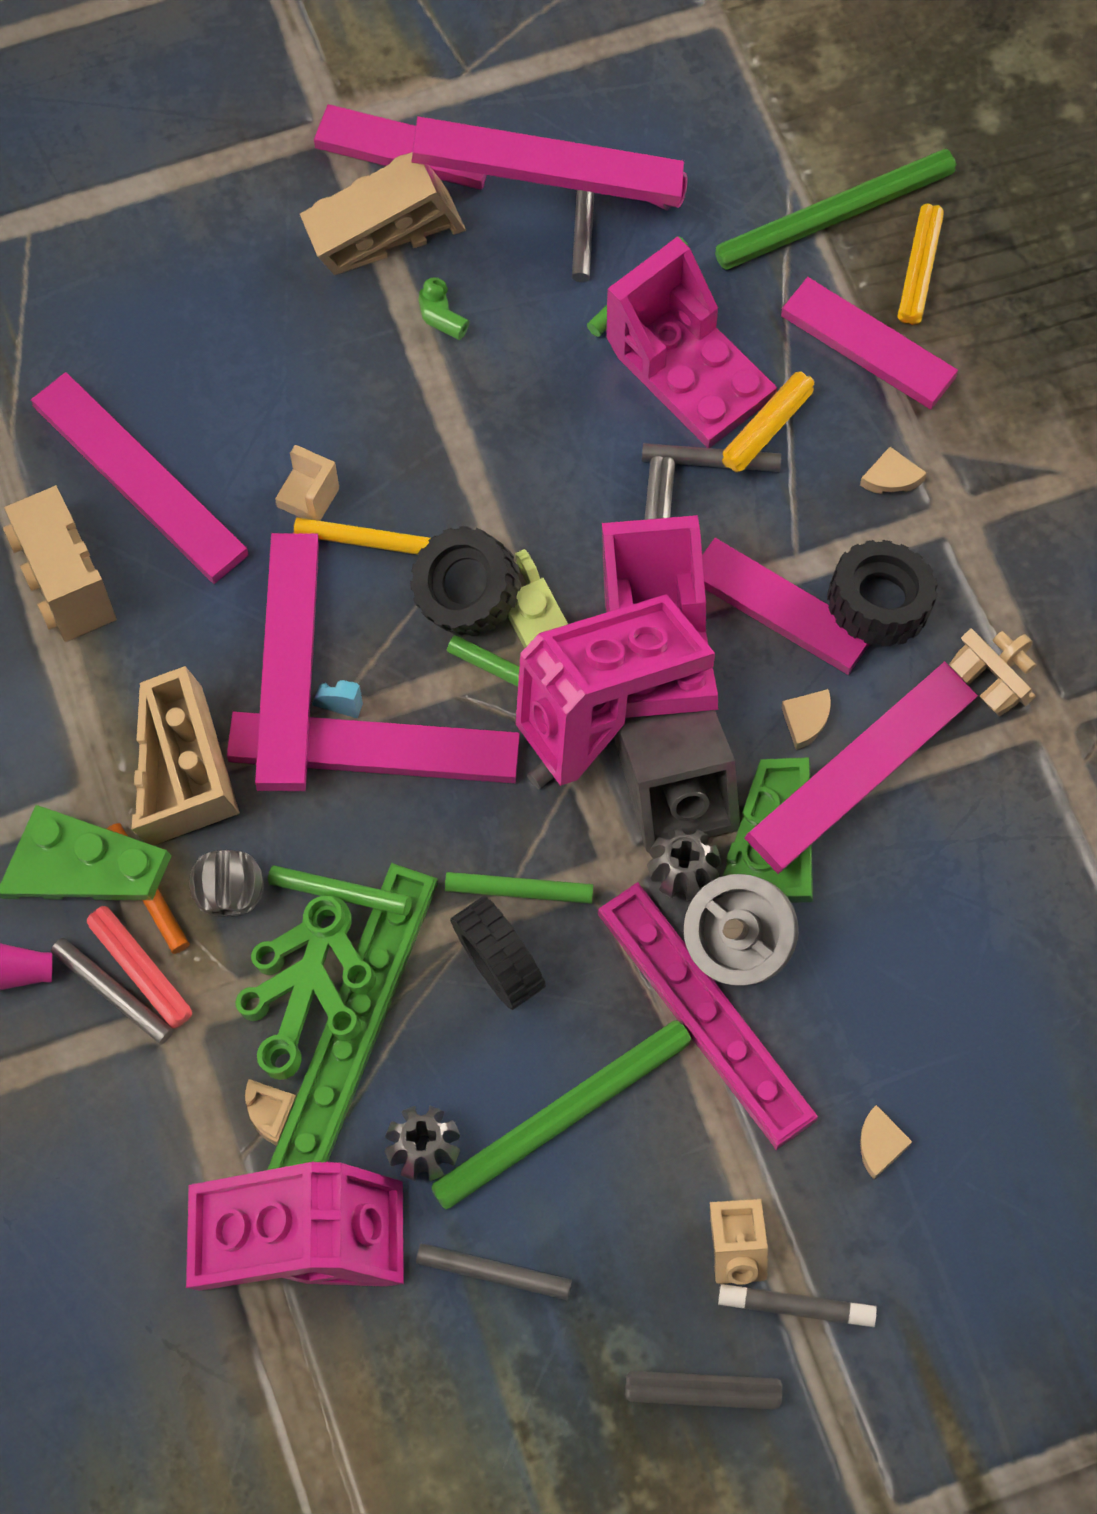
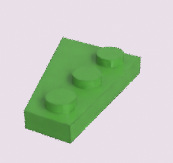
M809 757L760 759L742 812L743 818L735 841L732 842L726 858L727 865L723 876L747 874L764 879L778 887L791 903L813 902L812 845L783 871L777 874L745 840V836L811 778Z
M35 805L1 881L0 897L2 899H19L21 896L63 900V897H92L94 900H153L172 855L165 849Z

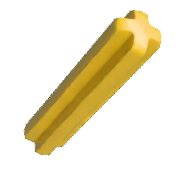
M928 203L920 208L897 316L902 323L917 325L922 320L944 210L939 205L933 206Z
M799 371L787 380L724 449L722 462L725 467H730L734 472H741L813 393L815 382L811 376H806L802 371Z

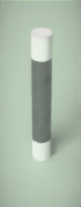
M725 1284L720 1285L718 1305L868 1327H874L876 1321L877 1306Z

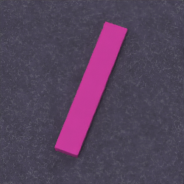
M417 117L412 163L672 206H679L682 197L684 161Z
M67 372L31 399L33 407L213 584L249 556L247 548Z
M271 533L255 778L257 791H306L319 556L318 534Z
M944 661L745 836V840L779 874L970 705L978 695Z
M232 712L227 749L228 762L257 763L260 713ZM310 717L307 768L516 783L520 733Z
M638 882L598 909V916L676 1019L684 1025L692 1040L776 1150L817 1121L818 1116L714 980L694 963L684 941Z

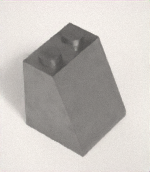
M715 710L625 718V724L614 738L646 852L650 851L658 837L669 840L668 831L677 827H682L683 833L687 835L694 834L696 829L707 834L708 837L739 830L740 816L735 759Z

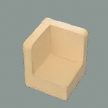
M294 445L290 452L293 470L275 498L278 508L300 518L321 521L339 490L336 464L334 461Z

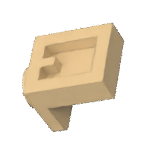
M761 1199L710 1202L716 1283L743 1285L751 1282L765 1281L768 1271V1246Z

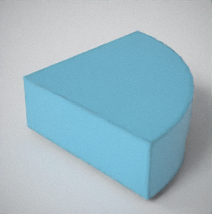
M344 680L338 681L336 687H330L326 682L320 684L312 705L358 718L363 705L360 685Z

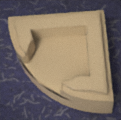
M889 447L861 478L860 486L880 494L883 491L896 492L904 490L907 492L921 485L925 481L927 473L892 447Z
M828 689L782 702L781 708L796 750L811 744L825 727L831 707Z
M249 1079L245 1091V1100L250 1120L263 1138L277 1145L296 1100V1095Z
M877 1105L868 1114L860 1136L863 1164L871 1177L875 1179L912 1144V1141Z

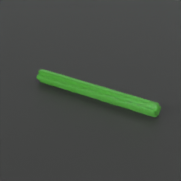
M942 149L720 243L715 247L716 259L721 268L726 270L949 176L955 172V158L950 150Z
M678 1020L672 1021L434 1182L431 1186L432 1193L439 1204L445 1209L451 1208L689 1046L691 1037L687 1029Z

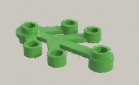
M319 896L314 898L306 906L301 924L271 942L264 941L257 944L251 953V960L254 966L264 975H273L282 969L285 962L284 956L308 944L302 960L257 987L243 989L236 998V1008L241 1015L249 1021H258L268 1013L271 1002L293 990L278 1035L265 1039L257 1051L259 1066L273 1079H287L293 1076L300 1068L302 1055L297 1044L314 992L328 1016V1028L337 1039L341 1041L352 1040L361 1030L359 1017L352 1009L345 1006L323 966L329 947H331L344 967L342 978L350 991L355 994H365L376 983L374 971L368 963L359 958L347 936L352 923V915L346 903L338 897ZM326 917H336L330 926L321 928L322 921ZM275 952V957L270 963L261 964V959L266 953ZM366 971V977L362 982L358 984L352 983V978L357 972ZM259 998V1004L255 1009L246 1010V1004L250 999ZM345 1017L352 1019L347 1029L337 1030V1024L341 1019ZM283 1054H289V1061L284 1066L277 1068L276 1060Z

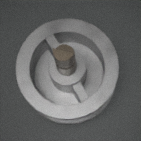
M732 874L711 881L692 899L684 920V939L692 960L706 975L729 985H751L772 978L790 961L798 941V920L790 900L774 884L752 875Z

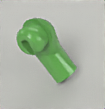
M435 277L427 279L418 296L423 320L429 326L461 340L468 330L469 320L449 310L447 296L445 295L448 288L443 280Z

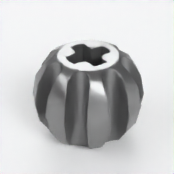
M677 827L668 831L669 840L657 838L649 851L653 859L648 862L647 867L652 882L663 881L659 888L661 893L672 899L674 893L682 892L685 894L687 901L695 897L700 891L699 887L703 888L719 877V873L715 868L721 864L716 845L706 846L709 839L707 834L696 829L694 834L687 835L683 833L682 827ZM680 860L690 861L688 868L678 867Z
M234 850L212 851L199 857L191 870L189 880L191 897L199 909L214 916H237L253 910L261 899L264 885L261 869L254 858L247 853Z
M430 1105L427 1114L422 1116L416 1114V1106L403 1110L401 1113L407 1122L399 1124L391 1121L385 1135L389 1141L395 1142V1144L385 1149L390 1165L396 1166L405 1163L401 1176L416 1181L418 1173L422 1171L429 1173L430 1181L444 1176L439 1164L448 1163L454 1166L461 1151L457 1146L450 1144L461 1136L455 1122L451 1120L441 1124L444 1111ZM419 1136H428L430 1142H427L426 1150L417 1151L416 1144L419 1142Z

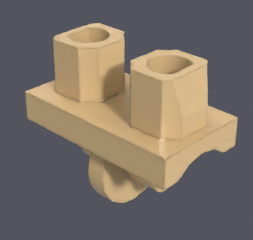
M972 628L961 637L965 646L958 651L949 666L967 685L974 681L986 668L998 678L980 697L999 717L1015 707L1019 702L1026 707L1036 697L1032 693V689L1010 668L1016 664L1025 674H1028L1036 666V663L1026 654L1033 644V641L1026 634L1013 641L1004 631L998 633L994 637L993 642L1003 651L1000 656Z

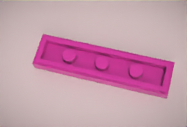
M327 104L314 137V144L316 149L387 166L396 157L413 152L416 126ZM430 166L440 180L480 190L483 189L487 177L485 174Z
M809 277L805 279L782 307L781 316L930 410L956 379L958 369Z
M714 538L703 553L705 590L843 673L850 674L870 645L863 643L864 640L857 637H851L848 635V631L843 627L840 628L835 622L836 618L834 615L830 614L828 604L719 539Z

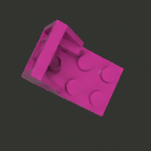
M677 236L608 288L606 337L618 359L707 448H710L765 406L776 394L777 387L716 328L718 316L716 302L691 249Z
M698 515L602 523L606 613L667 594L708 644L705 584ZM713 668L628 695L625 718L718 710V692Z
M667 594L541 632L520 653L516 726L560 786L577 781L625 724L628 695L711 669L714 666L715 652Z
M308 1162L189 1185L186 1288L202 1291L276 1278H285L306 1284L393 1286L403 1284V1181L344 1163Z

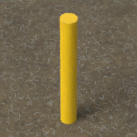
M299 517L296 518L294 524V533L318 534L319 540L416 555L421 548L427 546L428 540L431 539L429 537Z

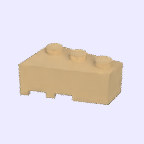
M412 152L400 155L384 168L369 176L358 178L351 186L331 197L318 200L311 208L300 213L318 258L334 275L387 258V249L411 241L413 248H417L427 244L425 236L449 228L453 235L466 231L448 189L430 165L412 163Z
M57 486L4 507L11 524L2 528L13 553L23 550L28 562L20 565V568L30 590L41 589L45 601L37 605L48 630L58 627L64 642H67L116 621L117 619L98 570L94 568L84 541L81 540L76 525Z
M186 666L141 682L137 725V742L140 744L138 770H135L134 785L137 787L136 814L132 815L131 830L145 843L156 845L240 814L200 683Z

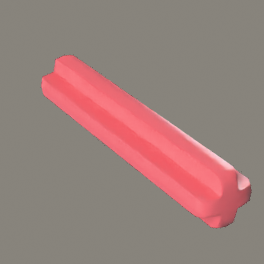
M101 906L91 913L87 918L89 928L166 1023L175 1029L187 1022L193 1015L190 1006L110 908Z

